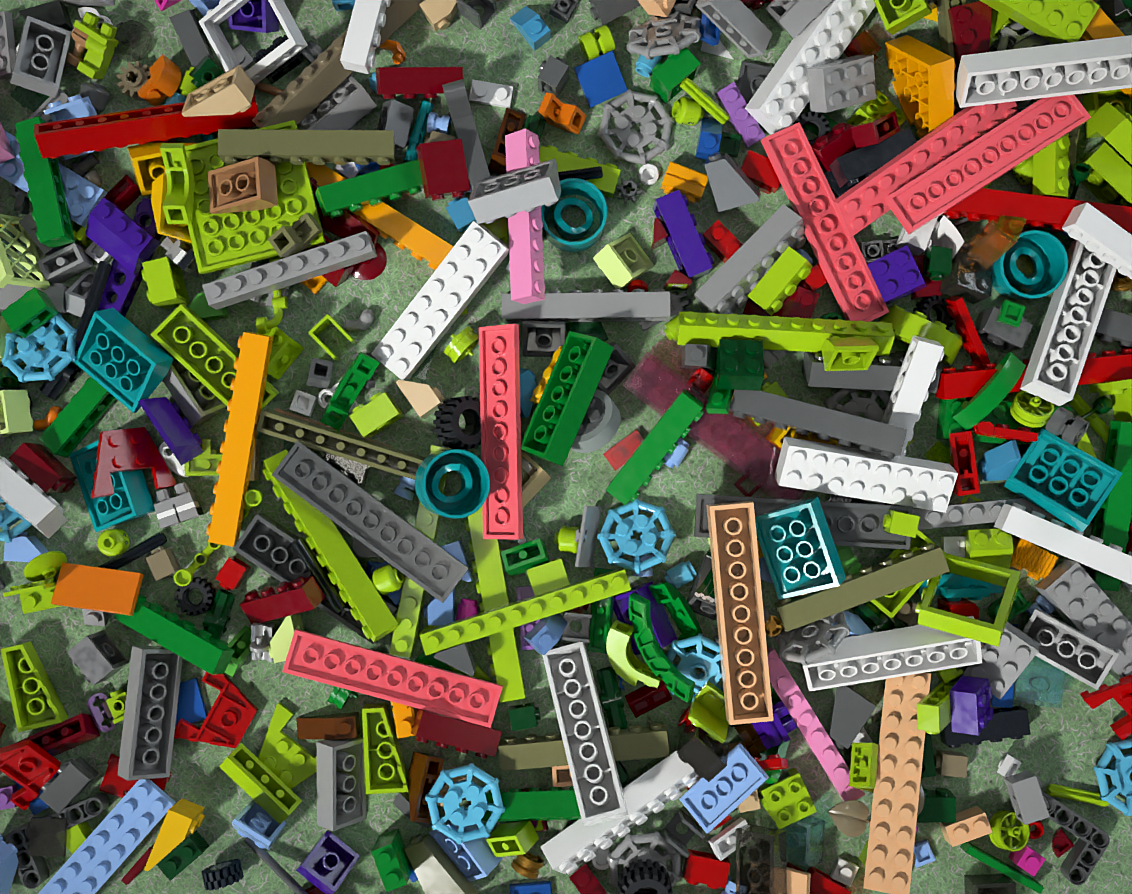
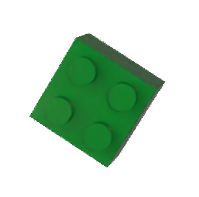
M686 47L678 55L669 54L667 56L668 59L664 63L659 62L652 69L653 73L650 77L649 86L665 104L682 90L680 84L685 78L693 81L697 77L701 63Z

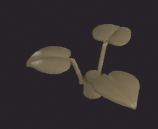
M921 783L917 816L921 813L924 806V791ZM858 800L841 802L828 811L837 828L849 837L861 835L866 829L865 823H870L871 813L868 816V807ZM913 853L912 871H913V869H914V867H915V863H916V857H915V854H914V853Z

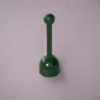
M1076 163L1073 166L1072 177L1076 182L1070 197L1072 200L1075 199L1080 182L1086 180L1090 175L1091 167L1086 163Z
M1106 396L1099 397L1094 401L1093 409L1082 415L1081 418L1086 419L1095 412L1098 414L1109 412L1113 408L1112 401Z

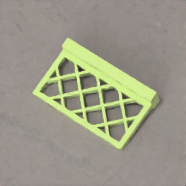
M0 214V224L3 226L0 228V236L9 242L6 245L0 238V288H4L7 284L47 289L50 284L45 279L37 263L40 258L33 239L19 223L23 218ZM10 223L18 224L21 232L14 226H12ZM6 228L8 231H10V232H11L12 234H14L16 237H15V238L11 237L9 234H7V233L4 231V229ZM19 238L27 245V248L16 240ZM12 245L22 252L21 256L12 250L10 246ZM7 254L14 258L16 261L13 263L10 259H8ZM25 255L29 259H31L33 261L34 266L27 260H25L23 256ZM19 262L21 265H23V266H24L25 268H27L29 271H28V272H25L23 269H21V268H20L19 266H17L16 264ZM13 271L19 274L22 278L14 277ZM32 272L40 279V281L34 279L29 274Z

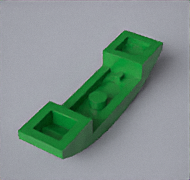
M362 352L358 354L332 394L320 422L336 430L341 428L349 415V409L366 381L370 380L380 361Z
M1009 352L995 367L996 373L969 402L964 401L951 417L965 430L972 428L1007 396L1021 377L1026 365L1012 352Z
M661 582L648 587L658 604H665L682 634L678 638L679 640L697 636L698 633L702 634L692 608L674 586L668 582ZM697 645L689 646L684 649L686 652H689L691 649H696Z

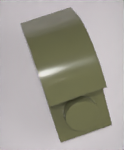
M305 213L292 226H282L268 241L280 257H289L308 248L312 244L311 241L323 230L311 213Z

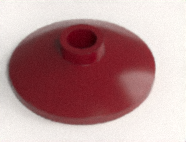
M377 243L375 248L377 257L355 265L351 273L355 278L372 280L384 271L387 257L380 244Z

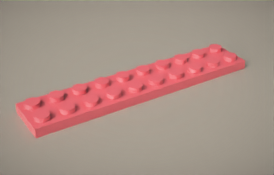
M1074 94L1041 98L885 198V202L910 235L1084 124L1091 116Z
M1016 101L964 108L835 199L833 203L846 235L849 237L854 236L891 210L885 202L887 196L1018 114Z
M800 122L763 138L761 143L794 212L803 219L804 233L847 321L870 322L889 313L888 307L881 296L854 236L849 237L844 231L833 203L836 198Z
M506 324L479 327L481 461L487 468L490 478L489 494L482 505L483 539L519 540L523 539L519 325Z
M295 629L282 671L491 728L503 687L489 681Z

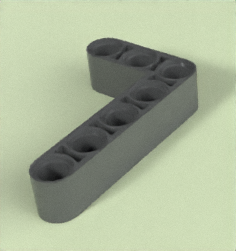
M461 79L444 84L442 87L457 138L462 139L467 173L473 190L477 182L490 179L491 177L464 82Z
M1041 791L1049 804V809L1047 810L1050 817L1048 818L1079 837L1074 844L1075 846L1072 847L1063 861L1060 872L1072 884L1082 885L1110 842L1109 835ZM1063 810L1062 815L1057 818L1058 813ZM1080 822V826L1075 829L1076 824ZM1098 833V837L1093 840L1094 835ZM1087 851L1086 856L1082 858L1083 853ZM1076 869L1075 873L1071 875V872Z
M102 792L96 793L70 804L59 814L55 811L23 824L8 833L6 844L12 843L18 850L16 853L19 861L17 872L24 887L35 889L49 876L48 867L37 841L102 813L110 805V798L107 794ZM95 800L100 803V808L95 805ZM75 809L81 812V816L77 815ZM56 817L60 818L61 824L57 822ZM37 825L41 827L42 832L37 829Z

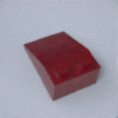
M797 286L795 292L784 300L781 309L773 313L772 316L811 319L820 294ZM748 298L742 314L771 316Z

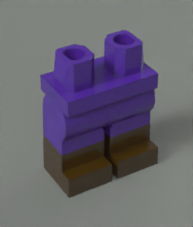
M782 701L772 706L774 721L734 725L753 758L761 759L762 756L760 754L764 751L780 745L783 741L787 742L790 740L788 733L797 728L790 715L780 720L789 714Z

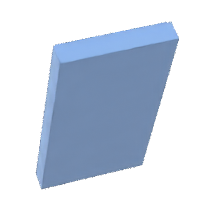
M739 743L679 800L708 834L770 777L743 745Z

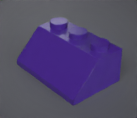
M250 0L229 16V29L262 33L278 32L279 19L268 0Z
M104 197L89 215L85 235L134 275L143 266L142 263L146 262L161 244L151 233L113 202Z
M167 397L148 398L138 401L181 466L203 453L200 447L203 442L197 433L192 435L189 430L192 426L185 417L181 419L178 415L181 411L175 402L170 403Z
M652 581L631 588L630 591L615 595L613 610L617 620L633 626L629 618V595L636 593L650 600L651 623L661 649L677 639L663 604L656 602L648 588L653 584ZM633 635L631 640L632 650L635 655H639L641 652Z

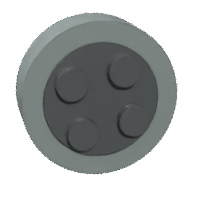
M595 390L571 450L579 453L596 451L610 442L617 433L621 421L620 412L605 392Z

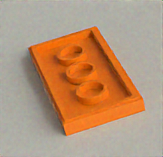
M62 562L51 604L133 616L144 574Z

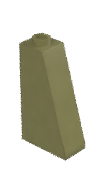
M418 834L409 840L410 843L404 850L425 894H479L430 834L424 836Z

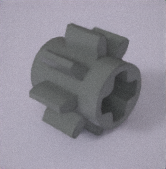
M633 177L627 181L622 178V186L616 185V190L620 191L617 199L622 197L624 204L627 203V200H632L635 203V195H641V191L637 190L640 182L635 184ZM627 186L631 187L630 194H626L625 189H627Z

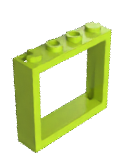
M947 554L945 559L950 570L949 573L1006 587L995 622L991 624L930 607L942 577L941 574L927 580L928 588L924 587L921 596L923 601L918 602L915 612L919 613L918 624L999 647L1018 590L1021 572Z

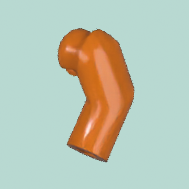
M387 39L380 46L381 49L389 50L393 53L392 59L395 64L400 65L405 61L406 53L399 42Z
M52 406L45 419L35 420V430H44L49 427L57 418L58 413L62 411L61 408Z

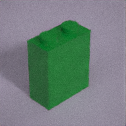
M399 829L380 835L371 850L386 892L407 885L413 870L404 850L406 847Z

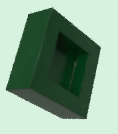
M722 132L719 152L721 154L727 153L730 157L737 158L742 135Z

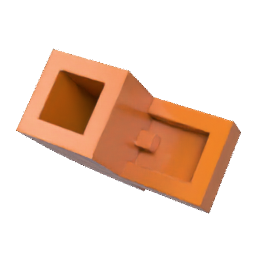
M163 54L149 68L151 78L137 91L138 96L152 106H158L167 96L171 98L181 82L182 74L180 67Z
M548 92L545 93L538 110L544 116L543 119L546 120L547 124L574 134L580 133L587 116L577 106L564 104L553 93Z

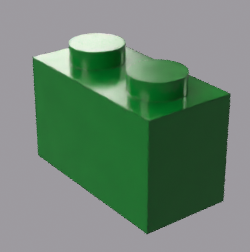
M34 287L16 302L10 304L1 312V315L12 332L26 338L59 312L48 295Z
M540 538L500 552L505 570L512 577L527 572L530 568L550 562L545 543Z

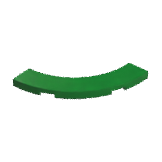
M636 593L630 594L629 618L633 623L635 631L633 635L644 660L655 676H659L667 684L666 687L671 692L689 703L693 698L695 682L683 675L669 661L661 649L651 623L650 600Z

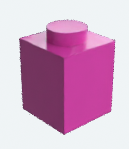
M1028 845L1020 851H1011L1008 856L1011 861L1032 876L1036 875L1046 860Z

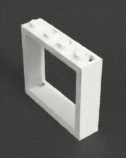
M220 0L217 7L206 12L207 15L198 21L226 72L238 66L239 62L219 24L250 0ZM284 0L268 1L289 39L245 71L255 85L307 46Z

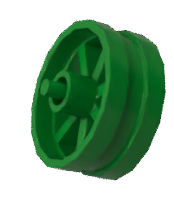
M333 686L334 689L328 698V702L342 709L349 698H357L358 694L355 691Z

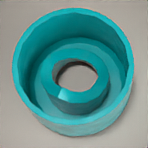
M578 178L561 180V194L559 198L573 194L587 197L595 204L599 212V229L593 236L583 241L568 242L559 239L547 227V215L552 205H542L543 233L548 241L560 250L567 252L587 250L598 242L604 232L607 219L605 198L595 185L586 180ZM576 198L561 200L554 210L555 227L560 235L570 240L586 236L593 223V216L589 206ZM569 207H578L584 211L586 221L578 228L570 227L561 218L563 211Z
M1038 230L1026 231L1002 240L992 250L987 263V275L992 287L1000 295L1012 300H1028L1049 295L1062 284L1068 270V257L1062 243L1053 235ZM1021 254L1027 255L1033 263V273L1029 278H1026L1016 266V260ZM1013 287H1024L1032 291L1024 294Z
M445 449L436 451L423 460L416 472L415 490L418 499L426 509L440 516L448 518L470 516L482 507L489 494L490 478L487 468L476 455L465 450ZM453 470L461 478V487L455 495L445 496L439 491L438 484L443 474Z

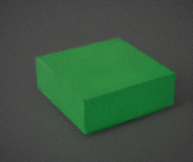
M1003 300L996 321L1017 328L1020 326L1026 306L1009 300Z

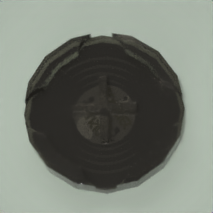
M127 20L128 22L117 24L114 38L119 42L117 47H115L114 54L127 62H136L144 59L150 53L153 45L149 30L142 23L134 20Z

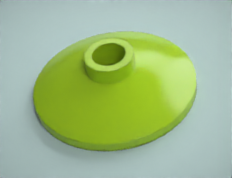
M61 551L43 553L32 559L25 566L24 576L29 581H41L52 578L60 572L62 562L67 563V557Z

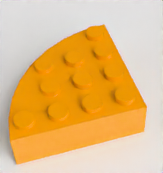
M906 35L885 42L888 70L892 69L895 81L892 84L903 114L909 125H915L918 130L916 134L922 139L954 116V70L956 66L953 57Z

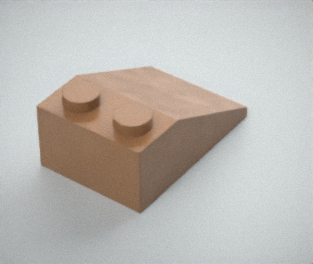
M255 157L208 171L211 214L256 211L278 206L276 167L274 163L260 157Z

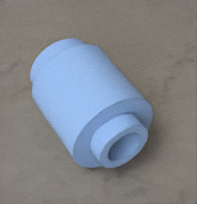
M680 438L676 441L678 446L670 455L667 452L663 457L665 460L664 464L672 469L674 466L679 467L689 451L687 449L689 444Z

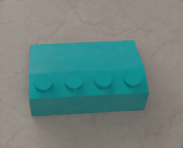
M110 308L94 312L74 363L130 411L136 413L141 408L138 401L149 398L167 375L174 358L117 310Z
M1042 428L1038 434V440L1032 442L1008 477L1004 487L1083 532L1123 473Z
M99 440L69 455L95 532L155 511L142 469L110 473L114 494L112 496L92 498L91 493L94 488L95 480L93 479L97 467L96 458Z
M818 497L800 501L755 517L756 535L779 600L837 587L846 579Z

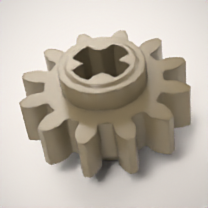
M128 61L127 69L122 66L120 67L123 74L116 75L121 80V82L117 83V86L123 89L122 93L126 96L130 95V97L136 100L137 91L151 78L146 64L142 65L139 61H136L134 66Z

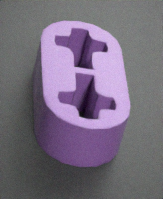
M96 693L87 700V708L97 729L107 732L114 729L117 723L110 722L109 728L107 725L102 726L101 722L104 721L102 713H104L106 719L111 718V720H114L106 702L108 697L103 693ZM95 697L98 700H103V703L100 704L102 711H100L98 706H93L92 703L95 702Z

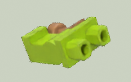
M86 12L82 21L75 20L73 26L75 28L71 36L75 41L73 52H68L65 60L76 66L77 70L90 78L103 79L108 70L115 47H117L119 42L114 38L117 28L106 22H103L101 29L97 28L100 20L99 16L92 12ZM86 48L87 53L85 55V58L83 59L81 56Z

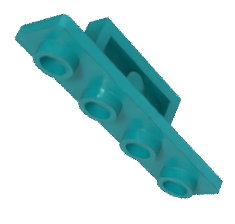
M944 573L934 595H942L948 601H960L963 597H968V600L978 601L982 600V597H989V593H1001L1002 586L953 573ZM927 580L918 588L919 595H922L924 587L928 588Z

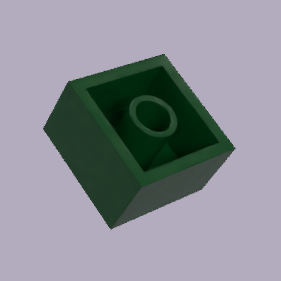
M719 339L716 352L717 389L760 391L764 380L763 341Z

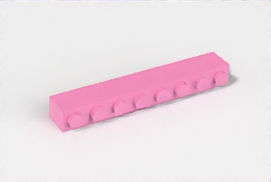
M523 129L505 135L506 173L540 163L537 134ZM542 205L533 211L525 212L524 210L508 218L511 300L521 304L545 300Z
M769 647L767 649L769 677L774 691L786 706L789 715L841 799L848 801L861 798L865 793L863 790L849 786L850 769L784 663L779 658L776 650Z

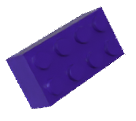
M680 190L656 199L653 211L668 234L666 241L679 271L693 281L708 275L713 268L712 264L714 262L711 254L705 251L703 235L701 233L698 234L695 228L697 222L694 215L689 214L687 209L689 204L685 194L681 195Z

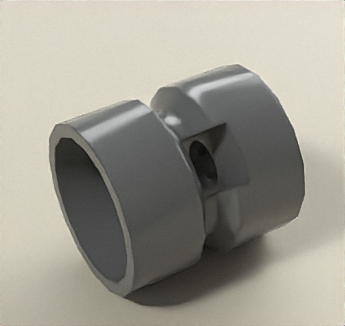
M1059 407L1048 420L1045 429L1055 436L1062 435V440L1074 446L1084 436L1090 423L1079 416L1073 417L1071 411L1064 407Z

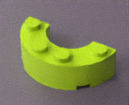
M897 305L888 307L889 313L883 315L879 322L892 323L895 334L894 339L910 344L914 335L937 341L944 347V356L940 362L949 367L952 366L963 345L961 336L946 330L947 326L939 321L933 323L927 320V316L923 313L915 311L912 314L904 311L903 308Z

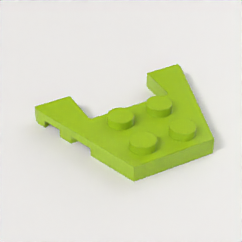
M279 702L273 713L258 759L291 790L317 772V756L315 757L282 732V729L294 712Z

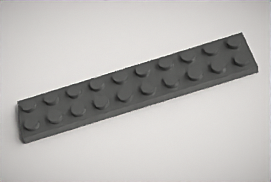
M299 441L294 444L272 474V476L442 603L445 602L469 569V567Z
M696 494L694 537L709 538L706 505L751 501L754 503L756 517L804 500ZM820 501L835 545L910 550L911 537L884 531L883 518L885 514H888V510L912 514L913 507Z

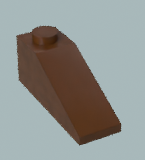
M506 108L488 170L502 175L506 174L505 135L522 130L526 114Z
M359 712L296 718L298 739L337 740L357 738L361 733Z
M413 751L408 772L410 821L430 823L431 816L425 795L430 792L440 776L444 758Z

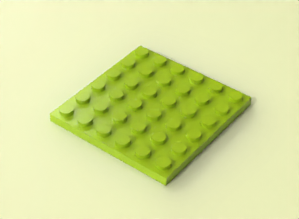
M295 120L255 130L298 129ZM218 138L185 146L187 158H191L194 175V208L190 223L187 225L200 274L279 256L268 239L282 226H292L305 213H311L322 228L306 162L302 165H294L290 162H282L280 165H275L278 206L256 211L211 214L208 171L222 168L229 164L222 162L218 156ZM323 231L311 241L312 244L308 248L326 244Z

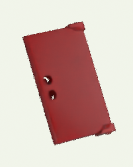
M111 754L99 791L123 798L138 780L128 781L118 775L119 757ZM170 777L152 778L150 780L164 791Z

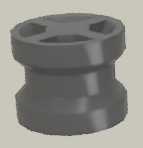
M310 40L307 48L302 49L300 54L312 64L318 55L324 51L314 41Z

